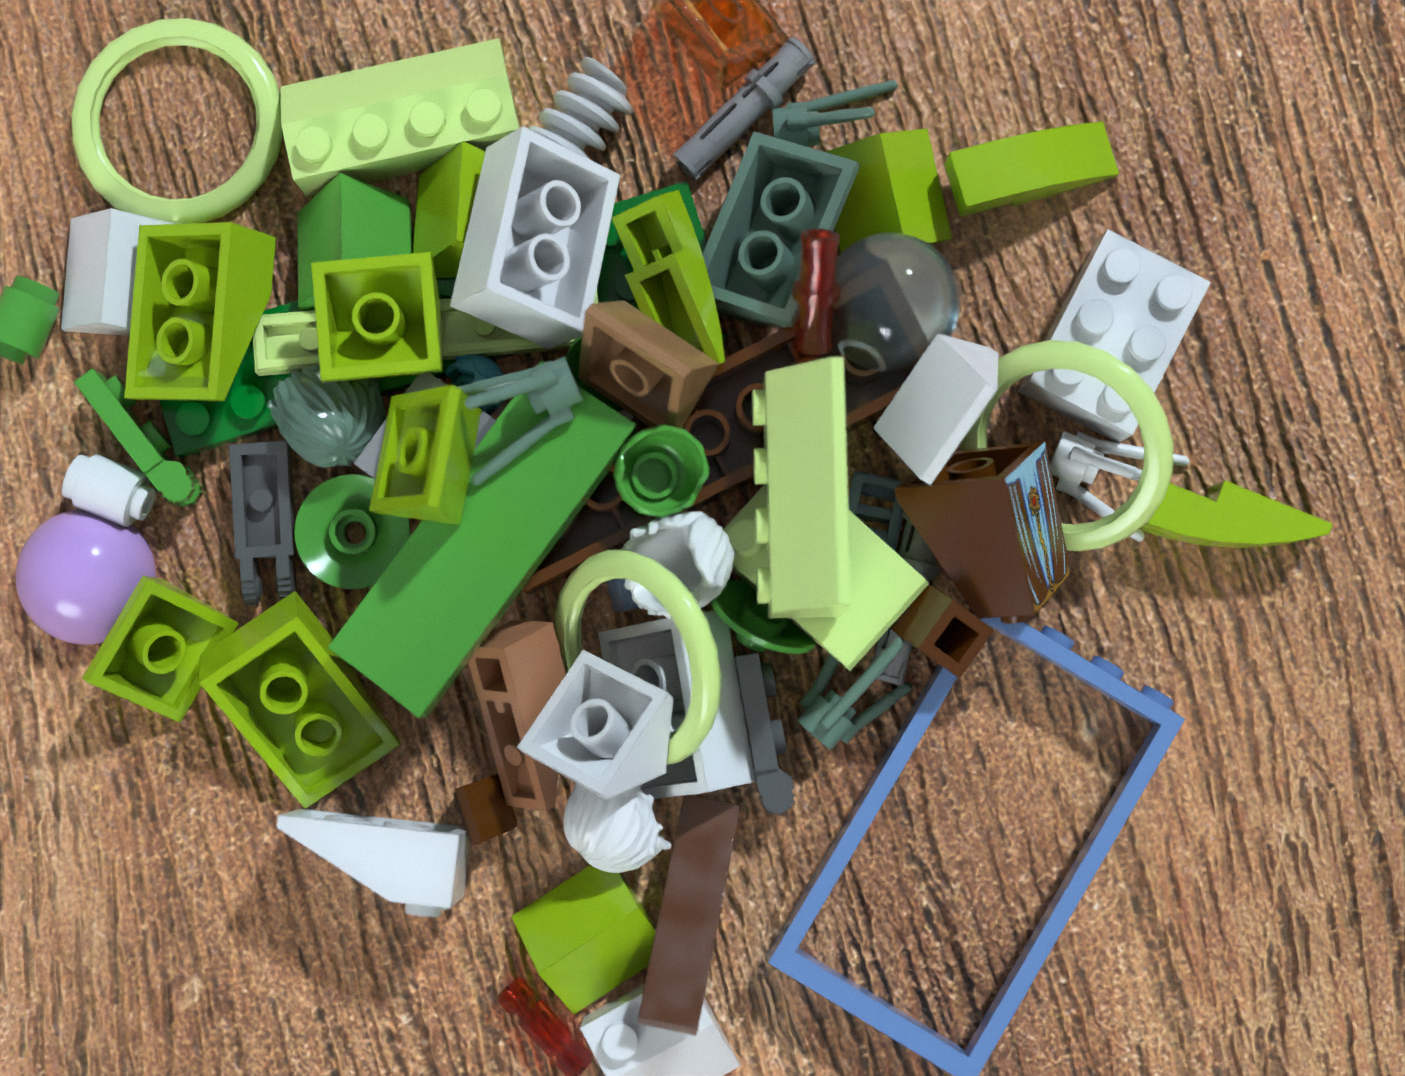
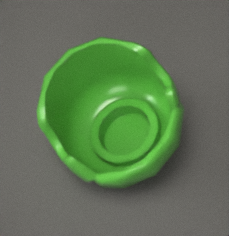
M658 425L642 429L628 439L617 457L613 476L616 480L615 486L621 499L639 514L664 518L683 511L695 502L704 482L709 477V465L703 445L688 431L677 427Z

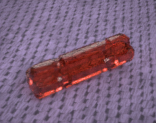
M517 977L513 979L499 993L497 997L498 1003L510 1016L516 1014L520 1018L517 1024L548 1057L555 1056L557 1059L555 1065L565 1076H579L592 1062L593 1058L590 1051L579 1040L574 1042L570 1038L572 1032L542 999L537 1002L532 997L535 992L522 978Z

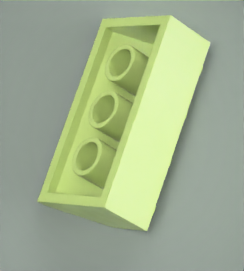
M500 38L281 86V127L294 182L306 197L317 195L339 173L370 183L428 169L462 141L486 151L488 146L520 128Z
M829 357L766 371L763 389L752 390L753 425H764V448H754V484H765L766 507L755 508L756 544L767 543V567H757L756 589L757 603H768V618L840 617L851 605L844 358Z

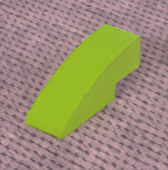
M1103 121L1050 128L978 144L950 152L944 163L960 218L1006 204H1010V207L1018 206L1112 179L1119 175Z
M679 190L658 195L612 217L634 269L633 272L625 275L639 310L719 364L725 362L722 333L709 275L692 222Z
M1224 480L1210 486L1206 497L1169 483L1165 498L1151 519L1140 530L1167 539L1202 546L1251 548L1278 546L1329 535L1333 523Z

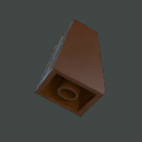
M1045 442L954 451L931 485L922 481L913 473L894 489L897 502L977 618L1000 617V621L1007 624L1027 621L1035 616L1041 606L1054 594L1056 589L1071 573Z

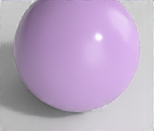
M75 509L48 519L29 536L22 547L16 565V589L20 602L30 619L47 634L73 644H99L104 642L141 577L145 575L156 578V570L151 549L146 539L134 525L124 527L83 510Z

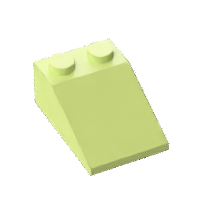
M765 485L723 529L728 534L729 542L735 553L732 571L755 591H757V567H767V543L756 544L755 508L766 507ZM848 510L851 605L840 617L788 619L845 668L851 671L929 583Z

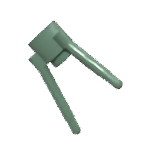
M890 80L807 102L787 103V107L773 108L774 137L806 147L820 145L819 126L869 119L875 115V110L872 107L851 108L818 113L819 111L895 91L898 84L895 80Z
M565 357L553 362L550 360L530 369L458 386L468 396H471L464 402L468 409H474L527 393L536 414L548 410L550 414L471 477L472 484L476 486L482 484L556 426L575 419L570 406L583 401V398Z
M901 637L896 638L842 697L832 689L825 697L822 696L839 664L829 654L812 688L799 702L806 710L797 721L830 750L840 740L848 744L861 728L911 691V684L904 682V686L899 685L853 718L857 711L852 705L904 648L905 640Z

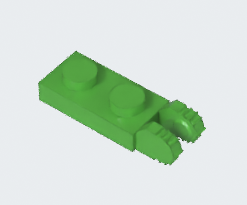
M94 368L75 380L76 386L138 467L148 477L157 491L163 493L162 497L167 498L168 502H173L177 506L181 505L183 508L193 504L197 505V501L201 494H203L201 490L203 486L199 484L200 480L195 479L196 475L190 467L184 466L181 462L170 461L164 453L172 447L170 442L152 420H148L144 424L141 423L130 408L137 400L124 398V382L116 374L108 379Z

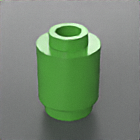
M18 275L15 276L11 287L4 286L0 295L1 357L24 365L27 356L36 359L40 358L60 311L55 306L60 293Z

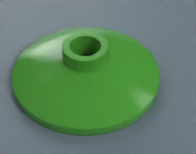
M348 474L331 478L312 490L298 511L294 534L299 556L313 575L329 585L343 589H362L373 586L411 536L409 518L369 511L375 479L372 477ZM354 523H361L366 529L364 540L358 544H351L346 535L348 528Z
M727 580V584L720 595L711 601L712 607L718 616L736 632L737 640L751 650L763 652L770 649L783 653L802 654L812 650L816 644L812 638L788 618H768V603L758 604L757 591L743 580Z

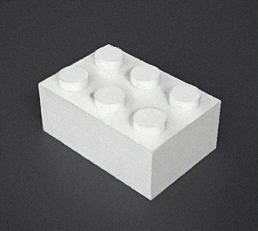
M524 126L488 146L483 160L450 306L547 349H552L582 336L585 311L594 304L620 174Z
M1107 229L1093 245L1044 341L1080 342L1104 350L1130 366L1155 393L1211 282ZM1050 369L1034 372L1024 378L1018 392L1117 443L1132 436L1138 426V422L1130 407L1114 389L1093 376L1075 370Z

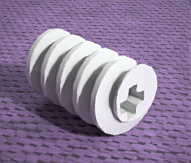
M583 57L581 68L584 74L574 72L567 78V85L571 92L560 90L553 96V102L558 111L545 108L539 114V119L545 129L531 126L528 129L589 159L584 151L587 145L604 151L607 147L598 134L600 128L614 133H618L620 130L619 125L611 115L612 112L616 110L631 116L634 110L625 97L627 87L617 75L597 60Z

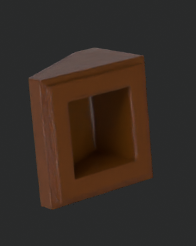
M498 774L455 789L453 794L470 843L473 842V845L513 830L517 826L516 815L513 807L506 804Z

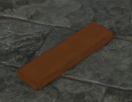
M693 795L683 796L637 1020L638 1024L697 1035L741 805Z

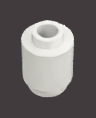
M82 454L78 455L70 464L62 484L63 497L71 499L75 508L124 527L131 526L136 519L142 521L147 517L156 494L155 489L150 487V480L143 472L98 454L91 457Z

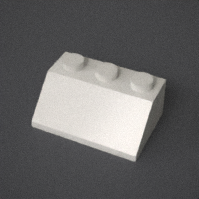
M715 611L703 612L708 621L718 651L721 672L718 712L712 729L697 751L681 762L667 765L665 774L642 784L641 790L645 795L650 794L653 796L654 799L707 793L756 782L729 626ZM664 618L599 632L602 659L668 692L673 697L670 733L680 727L686 718L691 702L692 677L688 653L681 633L673 619L668 620Z

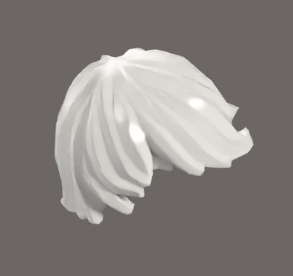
M701 511L678 512L664 518L656 517L650 523L632 529L630 531V540L622 548V550L636 552L654 559L675 574L694 596L700 608L706 606L710 601L719 596L726 586L733 570L732 563L735 555L734 549L729 542V536L722 530V526L717 525L716 520L707 517ZM629 579L625 580V588L631 590L632 599L640 609L648 610L650 615H664L668 620L672 619L669 612L652 593L639 583Z
M578 783L575 784L565 806L563 818L564 831L569 845L580 853L593 867L611 873L630 871L646 864L662 849H670L671 843L659 836L663 827L656 822L652 810L654 797L650 794L645 795L641 790L642 784L607 800Z

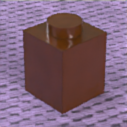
M928 585L889 628L959 679L994 632L991 627L955 600L931 585Z

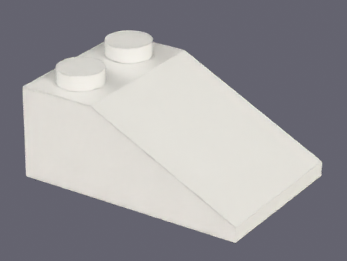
M303 808L278 815V829L389 902L405 903L406 914L439 917L441 916V910L452 908L464 897L470 841L465 826Z

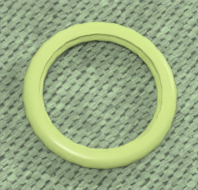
M190 18L157 20L132 28L110 42L88 67L78 86L71 114L72 142L82 171L95 191L117 210L175 224L211 221L223 217L245 203L266 181L278 158L283 138L280 91L275 76L262 56L239 35L217 24ZM186 45L205 49L223 58L239 72L250 89L255 105L256 131L252 148L243 165L227 182L211 192L193 198L167 199L149 195L133 187L116 172L106 156L101 141L99 116L103 99L109 86L128 63L142 54L158 48Z
M1055 340L1023 345L998 358V390L960 442V450L987 448V428L992 410L1001 395L1016 381L1034 372L1050 369L1075 370L1097 378L1114 389L1128 404L1135 416L1144 443V466L1138 485L1122 506L1112 514L1094 522L1081 524L1061 523L1067 550L1077 552L1105 548L1130 537L1151 519L1165 498L1173 472V440L1167 416L1153 390L1130 366L1104 350L1080 342Z
M606 550L594 554L575 568L569 575L559 593L554 613V630L559 642L565 672L567 674L582 652L581 620L586 600L591 591L601 583L612 579H629L639 583L652 593L671 615L681 633L689 657L692 677L691 702L686 718L680 727L670 733L667 765L681 762L700 747L713 727L720 705L721 672L717 647L708 621L690 591L675 574L656 560L626 550Z

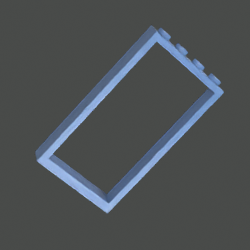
M1000 617L979 619L1154 725L966 1049L798 948L957 679L954 674L939 664L933 671L766 954L767 962L953 1076H979L1185 718L1170 710L1174 701L1168 696L1147 685H1144L1141 691L1121 681L1125 673L1122 669L1097 655H1094L1089 662L1074 653L1071 649L1075 642L1061 632L1046 625L1039 632L1024 622L1003 623L1000 621Z

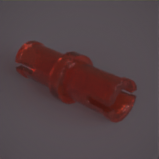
M808 229L802 231L800 235L802 242L799 280L793 284L792 292L793 299L798 302L794 348L795 350H801V353L821 355L832 350L833 306L840 300L841 288L835 282L837 249L840 236L838 233L832 234V231L827 229Z

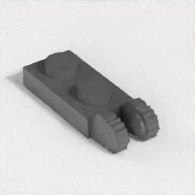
M287 441L229 444L235 559L240 560L243 600L246 605H259L262 596V581L257 559L276 558V590L280 600H282L292 592H297L296 567L293 557L297 556V548L294 534L295 506L291 446Z
M757 652L734 656L756 787L760 795L758 798L761 801V805H763L762 807L768 813L772 812L781 816L789 808L792 809L791 805L795 803L793 800L795 794L792 792L794 789L792 777L778 767L776 756L787 753L781 719L770 721L766 698L777 696L771 662L760 664L759 653Z

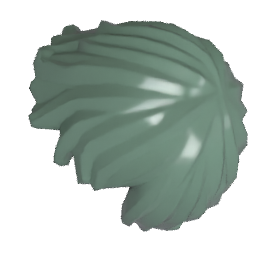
M310 364L309 368L304 366L301 369V373L298 370L292 371L291 378L278 382L277 386L273 389L274 399L267 402V407L271 409V415L279 427L280 434L286 439L291 448L307 462L322 468L335 467L337 465L351 466L386 420V410L380 393L381 379L379 377L366 380L354 379L322 382L319 365Z

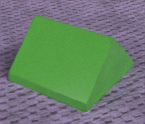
M339 173L297 213L298 308L300 311L315 310L311 263L412 254V218L409 199L343 173Z

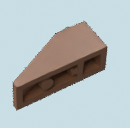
M511 620L489 633L468 664L507 806L548 811L555 806L558 772L526 755L517 747L565 677L566 672L553 622Z

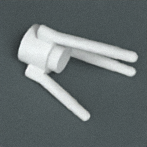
M1063 431L1050 462L1052 476L1059 478L1055 489L1075 497L1102 518L1112 514L1115 510L1081 487L1080 483L1082 481L1092 485L1099 469L1139 481L1141 469L1106 458L1104 454L1144 460V447L1096 439L1081 432H1078L1077 436ZM1173 454V465L1185 467L1189 464L1188 457ZM1138 529L1130 537L1139 542L1145 538V535Z

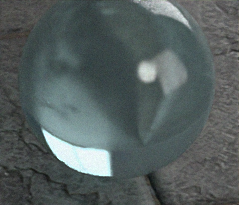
M897 232L873 234L848 246L830 266L824 278L820 295V311L823 325L835 348L854 364L867 370L871 369L881 373H899L913 369L937 333L951 337L958 322L961 305L959 285L955 273L945 257L926 241L913 235Z

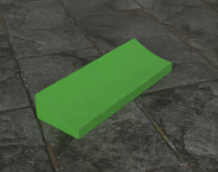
M541 360L538 365L543 364L545 362ZM579 386L583 401L570 406L575 419L556 426L504 468L493 474L482 484L476 486L471 482V477L550 415L548 410L536 414L527 393L513 397L474 450L461 524L455 525L422 520L328 646L330 650L373 681L419 719L427 718L615 464L622 446L631 436L638 432L635 423Z

